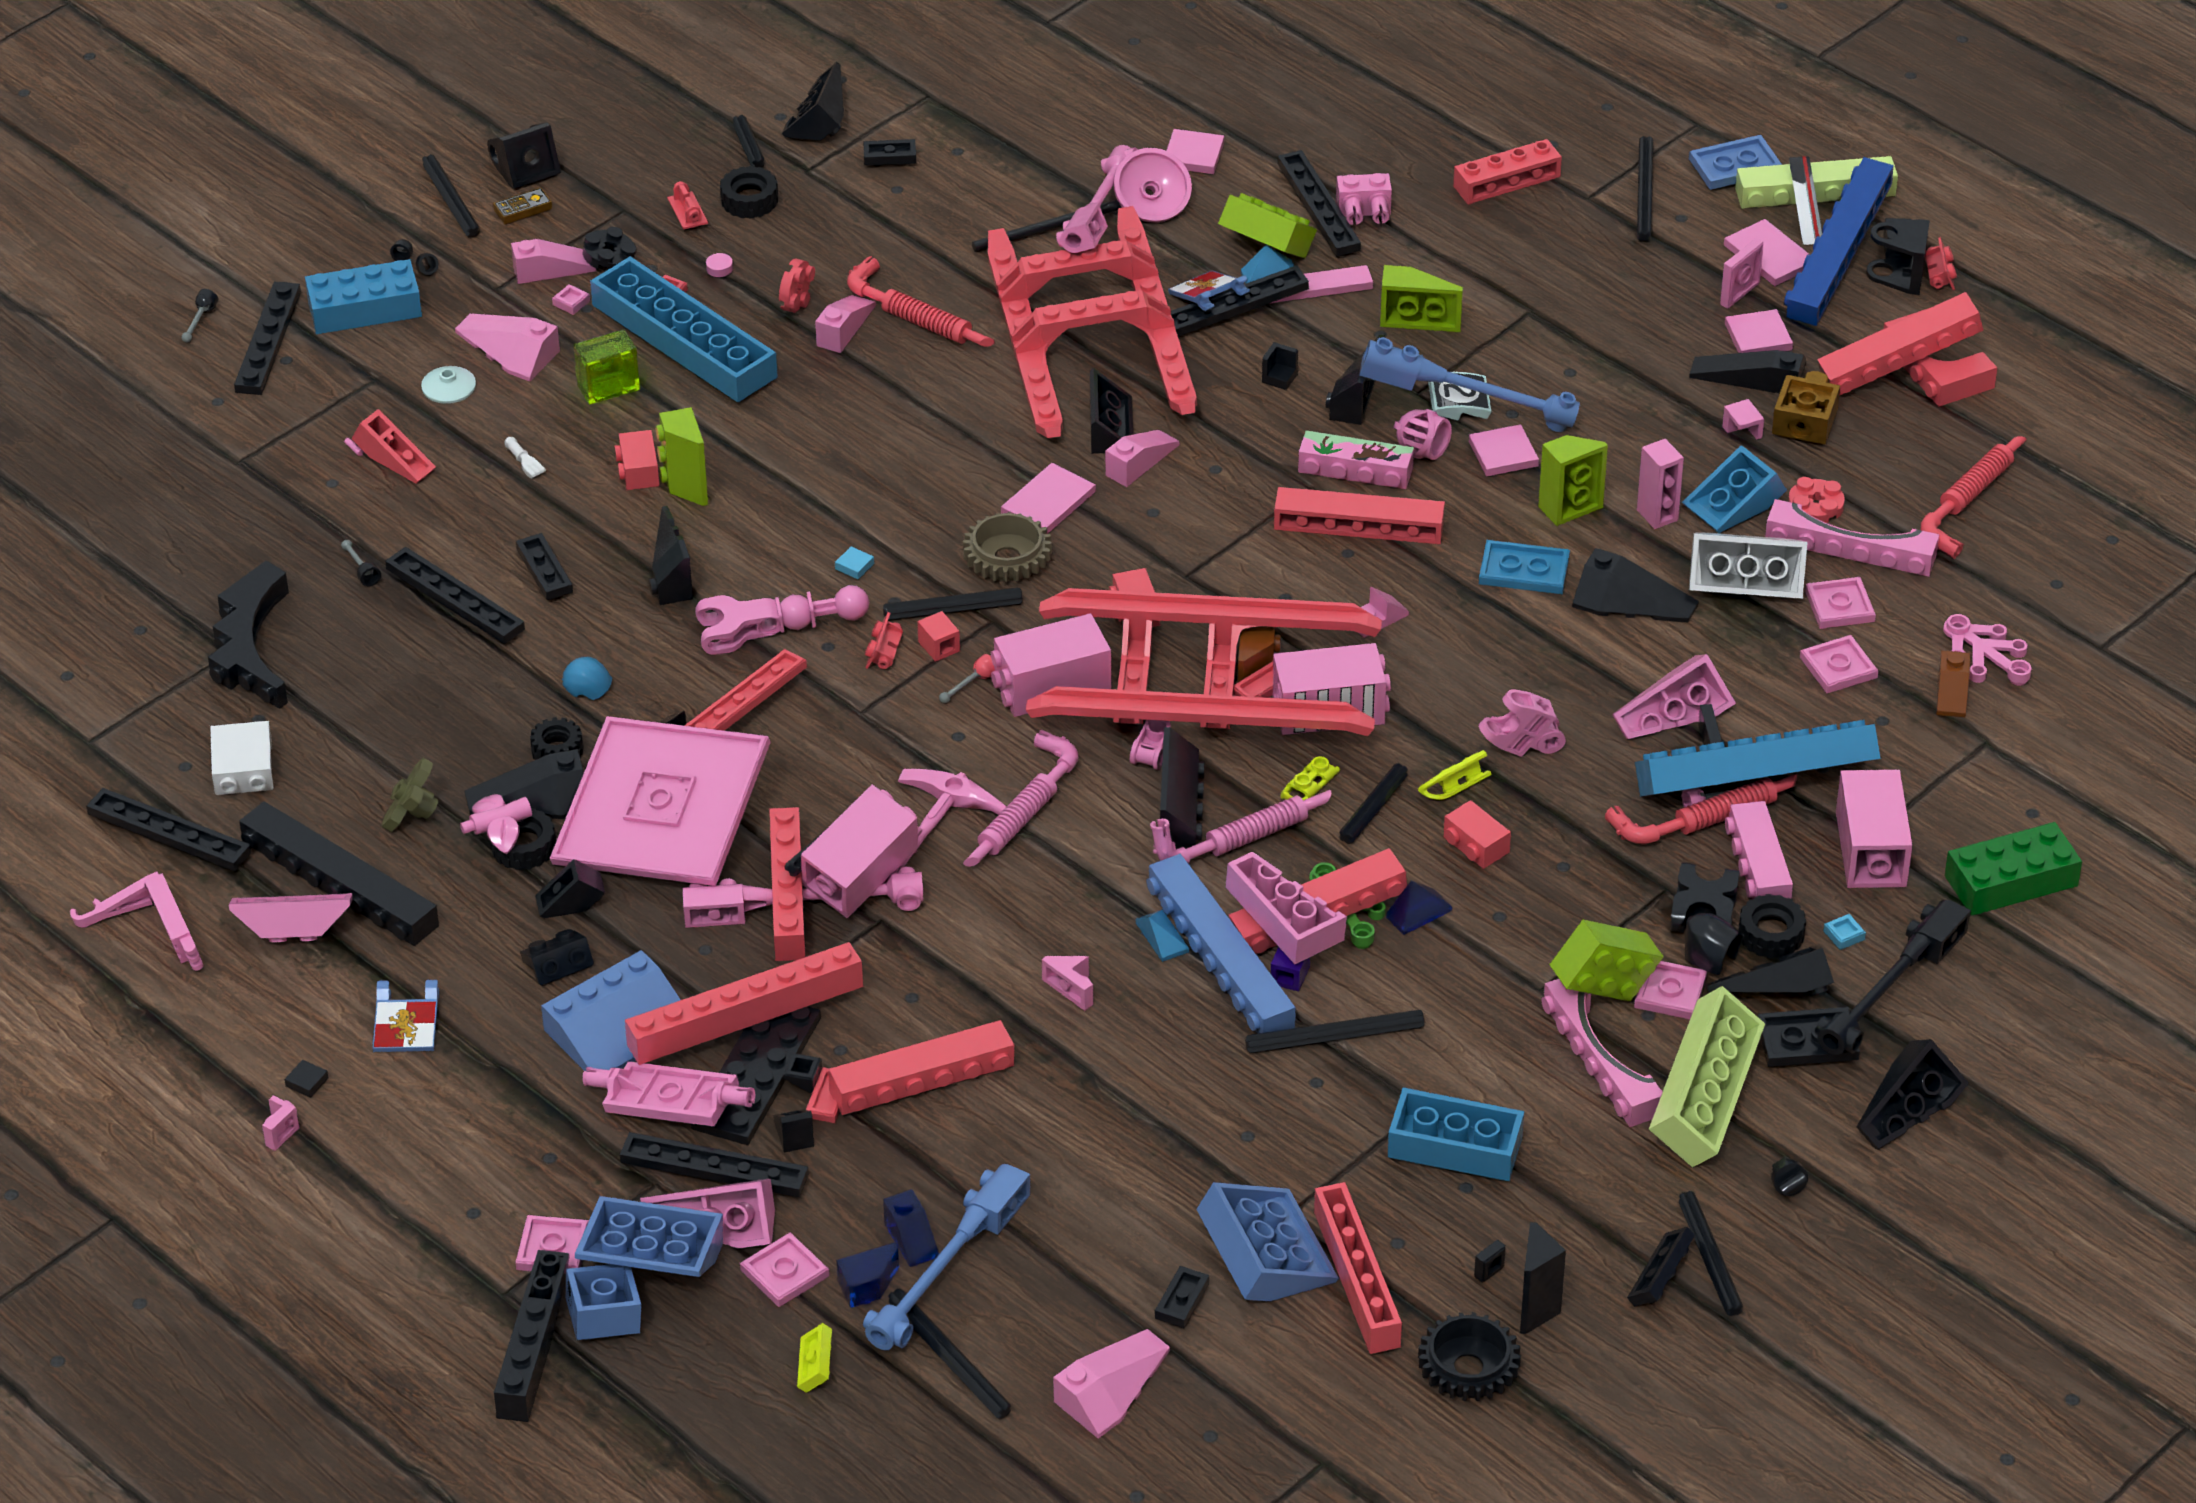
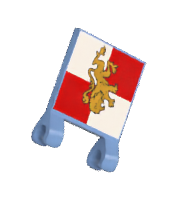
M1209 271L1169 288L1168 292L1170 295L1195 302L1202 310L1206 311L1215 307L1209 301V297L1230 288L1241 296L1250 292V289L1246 288L1244 282L1248 281L1244 275L1234 278L1216 271Z
M426 980L425 999L390 1000L391 990L389 989V981H377L373 1052L434 1051L439 1000L438 980Z

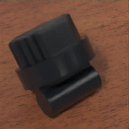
M1784 1157L1772 1165L1771 1180L1780 1194L1785 1195V1197L1796 1195L1806 1187L1808 1174L1803 1165L1798 1161Z

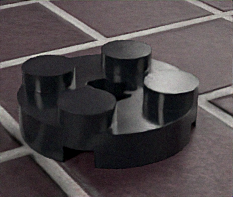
M609 227L607 230L587 233L584 239L582 254L591 266L598 269L599 265L607 267L608 270L629 256L635 258L636 246L628 236L623 234L620 228Z

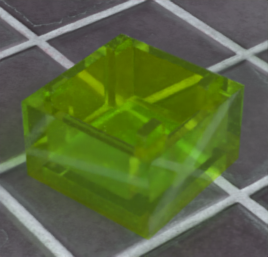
M625 329L574 344L577 386L589 405L640 390L637 348Z

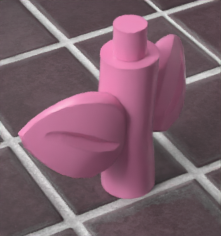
M494 794L477 801L472 806L474 814L469 816L470 820L460 823L463 834L472 831L476 835L487 832L491 843L499 851L508 854L514 847L520 833V827L517 822L531 817L532 809L526 797L505 804L501 795Z

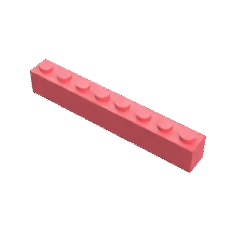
M850 942L625 1019L627 1046L638 1065L862 988V961Z

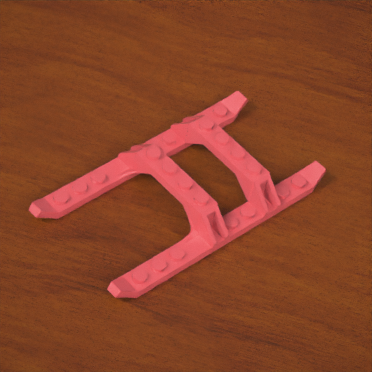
M1134 206L1118 208V241L1097 244L1093 249L1078 253L1059 250L1021 257L1017 262L1014 248L1005 229L988 231V261L1036 432L1046 438L1059 437L1063 430V418L1048 370L1046 351L1055 339L1067 329L1123 320L1143 330L1148 335L1170 409L1181 415L1195 413L1197 406L1196 392L1175 329L1174 319L1171 316V310L1161 285L1155 259L1152 256L1144 227ZM1107 269L1130 279L1134 291L1039 307L1035 308L1033 312L1028 300L1052 278Z
M1068 588L1040 602L1039 612L1044 619L1062 616H1082L1090 613L1093 617L1124 619L1122 652L1117 690L1056 686L1027 700L1026 712L1031 718L1049 715L1113 718L1114 723L1143 724L1144 720L1197 722L1200 723L1201 728L1230 729V724L1344 730L1364 736H1369L1374 730L1375 719L1347 702L1233 696L1237 644L1242 630L1268 626L1354 631L1376 637L1381 631L1382 620L1355 603ZM1152 620L1209 623L1204 694L1147 691L1152 650Z

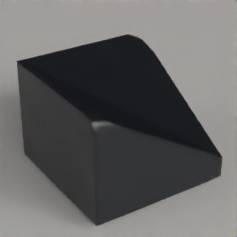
M792 1053L783 1078L812 1094L822 1070V1059Z

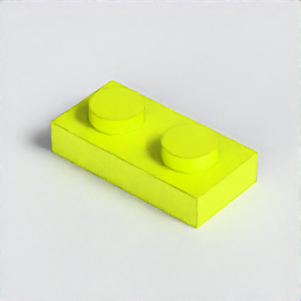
M824 1323L801 1336L797 1387L805 1393L818 1385H822L829 1379L832 1328Z

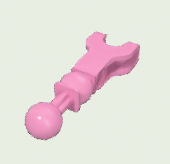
M847 585L836 593L835 598L813 602L810 591L807 592V598L792 594L781 603L779 602V597L749 601H737L725 595L700 600L695 608L696 617L700 624L711 626L702 632L701 646L710 655L731 653L739 649L747 640L775 635L779 631L783 633L784 626L792 630H800L811 622L812 628H815V617L838 613L845 620L855 621L868 612L869 597L864 589L858 586ZM708 610H714V611H715V612H711V613H705V612L708 611Z

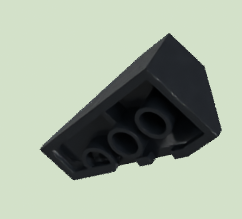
M838 62L834 63L815 81L807 93L809 96L797 107L799 111L796 118L792 116L786 123L782 132L784 137L822 140L827 135L832 137L840 130L844 108L841 65Z
M1379 335L1374 341L1377 342L1379 338H1385V335ZM1364 352L1336 381L1333 392H1328L1325 407L1330 409L1329 420L1362 424L1376 380L1359 375Z
M1779 350L1699 356L1694 358L1689 378L1780 394L1786 375L1802 378L1807 358L1802 354Z
M663 506L661 509L652 564L653 578H649L651 595H657L659 605L693 599L690 557L683 537L679 536V529L675 526L674 518L668 506Z
M1598 548L1594 549L1584 566L1572 603L1573 608L1599 616H1608L1609 612L1626 613L1625 618H1635V614L1651 615L1654 620L1686 623L1690 621L1699 605L1698 600L1625 557Z
M1932 1039L1910 1041L1892 1063L1856 1127L1875 1149H1879L1906 1133L1914 1125L1926 1121L1930 1118L1929 1116L1937 1111L1951 1106L1969 1082Z

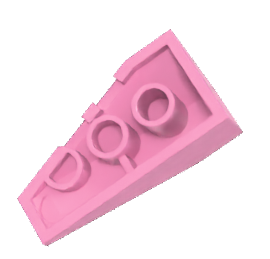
M470 313L455 328L456 334L474 348H481L486 352V357L491 361L496 360L499 362L505 372L529 382L560 352L558 326L537 318Z

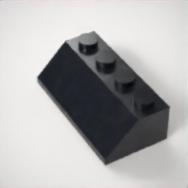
M1164 727L1160 819L1169 821L1171 840L1175 843V848L1184 847L1187 849L1196 845V841H1202V823H1197V820H1203V802H1198V799H1203L1204 782H1198V779H1204L1205 761H1199V749L1170 727Z

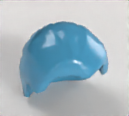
M579 657L566 666L563 672L562 684L573 697L584 695L591 700H595L608 691L612 684V677L605 666L597 659Z

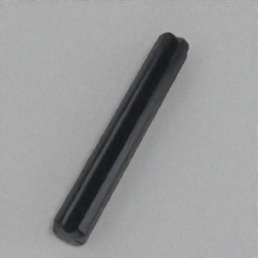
M1400 763L1393 765L1339 831L1341 841H1345L1347 844L1354 842L1407 777L1408 769L1406 766H1402Z

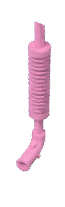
M1040 730L1036 734L1034 746L1060 757L1057 760V765L1048 775L1038 774L978 836L979 846L963 862L965 866L977 865L987 854L997 855L1057 792L1056 782L1065 773H1070L1078 762V751L1066 737L1055 736L1044 730Z
M1331 790L1303 800L1298 795L1291 797L1288 800L1206 833V841L1187 849L1184 847L1176 849L1175 843L1171 840L1169 821L1157 819L1158 827H1156L1155 821L1150 823L1154 840L1153 846L1155 848L1153 853L1157 854L1160 861L1181 853L1188 864L1191 859L1210 851L1214 856H1220L1306 820L1309 810L1322 806L1329 801L1332 794Z

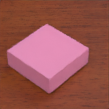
M569 284L552 298L553 306L574 315L590 302V294Z

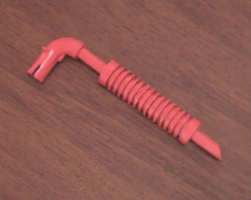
M872 256L867 257L859 265L853 266V270L849 271L847 277L849 289L860 297L867 296L881 302L882 310L905 319L910 323L949 338L959 344L969 340L981 346L989 347L995 343L994 339L973 331L971 322L935 308L895 289H889L885 293L871 287L866 281L868 277L880 268L879 262L876 258L872 259Z
M2017 436L2006 445H1995L1941 495V506L1934 512L1928 513L1920 525L1921 531L1939 534L1938 550L1944 552L1952 559H1956V556H1959L1964 544L1938 529L1941 520L1949 513L1952 515L1960 513L2014 462L2013 453L2026 442V437Z
M1797 773L1775 782L1769 777H1765L1723 794L1713 796L1702 802L1700 801L1678 809L1675 819L1657 826L1651 824L1640 827L1637 823L1634 824L1619 806H1614V809L1612 807L1609 808L1605 813V819L1616 829L1617 835H1621L1622 840L1635 844L1653 843L1659 841L1661 836L1677 830H1681L1683 834L1688 835L1710 825L1725 821V818L1729 817L1730 805L1765 801L1768 805L1775 802L1778 797L1777 793L1795 786Z

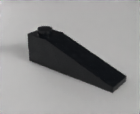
M578 749L548 754L464 790L469 814H474L472 806L484 797L498 794L502 796L505 804L526 797L531 808L543 811L545 814H550L552 819H566L584 774Z
M1814 945L1779 957V962L1762 963L1751 968L1750 972H1738L1704 984L1708 992L1723 986L1729 992L1810 991L1811 995H1816L1829 990L1827 985L1834 983L1823 948Z

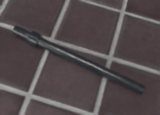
M1113 200L1101 204L1100 208L1102 213L1106 214L1117 211L1118 208H1121L1118 200ZM1075 212L1007 231L1006 234L1011 242L1063 226L1064 221L1071 220ZM988 237L973 241V250L977 252L987 249Z

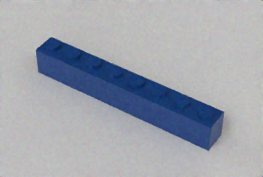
M1863 157L1860 165L1853 168L1851 181L1849 184L1846 183L1844 185L1840 202H1835L1831 219H1826L1822 230L1823 234L1821 237H1816L1812 254L1806 256L1802 273L1798 272L1795 277L1793 290H1788L1786 293L1784 305L1787 306V318L1814 326L1818 325L1892 185L1894 165Z

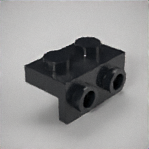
M567 929L558 932L555 935L556 938L551 940L532 942L528 945V949L520 951L522 961L533 968L537 983L540 985L590 967L594 964L587 938L575 930Z

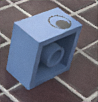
M606 1264L566 1269L565 1298L576 1340L640 1333L641 1302L631 1267Z

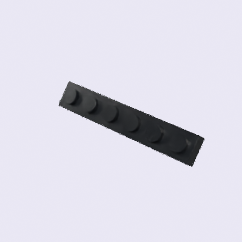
M1299 150L1279 155L1278 166L1335 256L1361 251L1360 240L1303 151Z
M1296 265L1246 283L1245 286L1250 289V292L1240 296L1233 289L1209 297V301L1215 306L1209 310H1202L1195 302L1172 310L1171 316L1174 319L1177 335L1179 337L1308 290L1309 281Z
M274 281L234 383L235 393L262 395L300 296V284Z
M404 547L385 561L388 571L503 644H506L525 630L523 620L407 547Z
M102 788L86 806L88 815L232 871H236L251 854V846L248 843Z
M629 1132L620 1153V1163L727 1184L771 1179L773 1193L799 1198L809 1175L808 1166Z

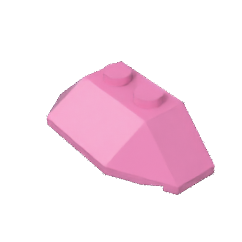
M353 894L232 898L229 903V910L260 938H269L270 942L287 941V937H299L300 941L317 940V936H322L350 906Z

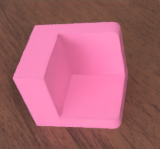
M1749 399L1724 406L1722 427L1727 433L1748 428L1756 440L1762 438L1764 418Z

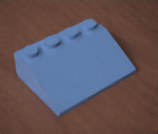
M640 950L541 1005L544 1031L584 1071H586L587 1067L610 1070L613 1067L622 1069L628 1061H636L627 1046L625 1019L669 1005L681 999L661 969Z
M1213 1182L1196 1209L1245 1300L1273 1301L1336 1283L1339 1279L1290 1189Z
M600 1196L576 1249L575 1259L700 1277L715 1264L723 1245V1214Z

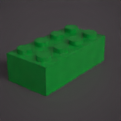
M2056 822L1950 850L1947 854L1944 876L1965 908L1971 910L1970 916L2078 887L2082 860Z

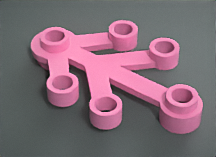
M1962 614L1951 615L1945 621L1943 631L1948 637L1952 638L1951 651L1965 652L1963 650V640L1972 646V666L1969 673L1971 681L1981 683L1986 680L1987 668L1984 666V656L2006 671L2012 684L2022 686L2029 681L2032 667L2027 661H2010L1997 651H2009L2010 655L2015 658H2022L2027 653L2028 645L2024 640H2006L2007 628L2004 625L1971 624L1969 618ZM1977 635H1989V639H1983Z

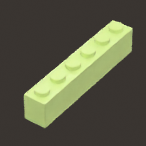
M1891 156L1870 158L1894 165ZM1863 158L1810 162L1817 202L1840 201L1844 185L1846 183L1849 184L1851 181L1853 168L1859 166ZM1790 164L1737 168L1735 190L1741 208L1796 204ZM1895 165L1893 166L1892 185L1886 197L1896 196L1898 174Z

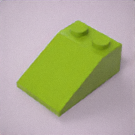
M1384 265L1380 327L1461 332L1463 287L1413 267Z

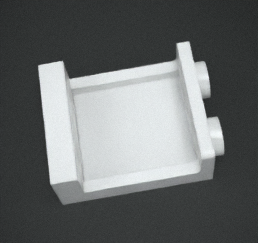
M269 721L210 726L212 779L215 794L224 795L273 790L271 766L272 739Z

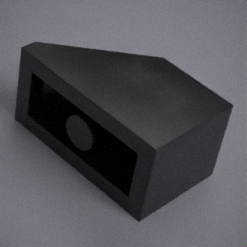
M573 859L535 895L539 915L545 919L586 912L605 894V889L599 871Z

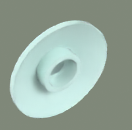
M444 366L430 371L423 378L421 387L423 394L431 401L451 404L468 398L476 388V380L474 375L465 368Z

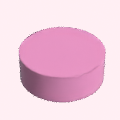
M716 253L709 256L706 260L707 273L714 277L729 275L733 270L732 258L724 253Z

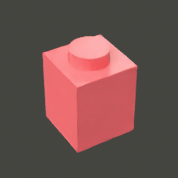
M943 611L917 621L918 642L935 662L960 652L959 630Z

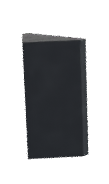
M1095 368L1090 370L1091 454L1105 453L1109 447L1122 437L1133 435L1132 396Z
M1530 1222L1523 1282L1521 1334H1527L1559 1315L1562 1307L1566 1250L1535 1222Z

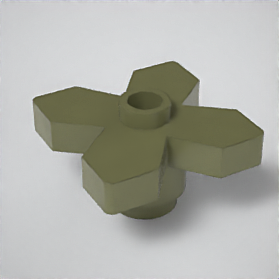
M423 757L414 766L407 780L402 778L394 786L390 797L393 803L386 812L381 827L392 832L401 823L406 812L426 820L433 814L437 807L438 799L434 797V793L422 787L430 775L433 766L432 762Z

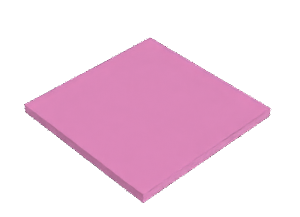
M607 716L550 856L552 865L567 866L575 859L597 871L716 886L771 743L769 737Z

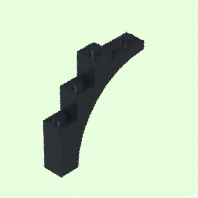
M265 561L217 596L219 614L222 620L213 626L214 644L218 650L208 656L209 674L216 683L222 684L230 690L240 684L242 688L255 693L264 702L271 703L280 709L288 703L285 682L268 669L260 659L255 646L257 634L264 619L273 607L289 594L286 572Z

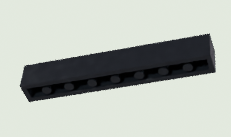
M265 801L239 820L242 842L250 844L251 848L264 854L270 861L277 862L290 873L297 874L311 886L318 887L329 895L352 893L353 900L349 907L355 913H361L372 920L375 925L384 927L392 932L398 939L405 940L411 945L416 946L439 927L436 904Z

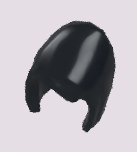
M1696 913L1686 921L1685 960L1705 971L1720 975L1723 970L1725 955H1728L1732 960L1736 959L1741 946V933L1720 916L1711 913Z

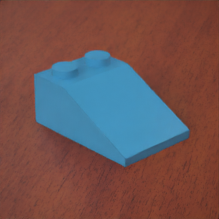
M1741 445L1682 503L1717 533H1721L1767 510L1774 503V500H1778L1787 489L1774 470Z

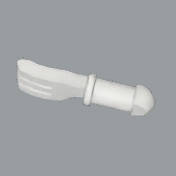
M514 437L505 439V447L514 454L517 461L521 462L522 470L529 478L532 479L546 472V469L534 457L529 456L528 452L518 444Z

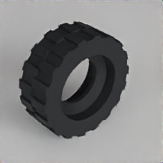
M754 166L739 167L726 173L720 181L721 205L727 213L729 212L733 216L749 219L762 217L764 214H769L777 206L778 184L775 175H772L768 170ZM745 189L762 191L750 196L737 194V192Z
M531 808L532 816L517 822L520 827V833L529 832L536 834L538 837L536 841L525 845H514L508 854L499 851L491 843L492 855L499 864H503L507 868H515V870H528L536 866L539 867L545 861L550 860L556 844L555 827L552 819L546 816L543 811Z
M1766 894V896H1756L1755 899H1750L1745 906L1743 905L1740 913L1738 931L1742 936V945H1745L1750 952H1754L1758 956H1766L1767 958H1779L1793 953L1801 947V943L1804 941L1806 927L1805 912L1801 910V906L1798 903L1796 904L1792 899L1784 898L1781 895ZM1772 919L1783 922L1787 925V929L1780 933H1769L1759 929L1757 924L1759 921Z

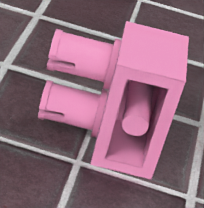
M1389 173L1337 176L1336 204L1350 225H1353V218H1355L1356 225L1363 221V216L1372 215L1373 221L1377 224L1380 223L1379 216H1381L1382 224L1389 220L1392 195Z

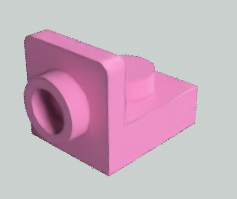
M273 1095L269 1099L271 1115L262 1124L266 1146L276 1151L299 1129L296 1107L291 1102L283 1101Z

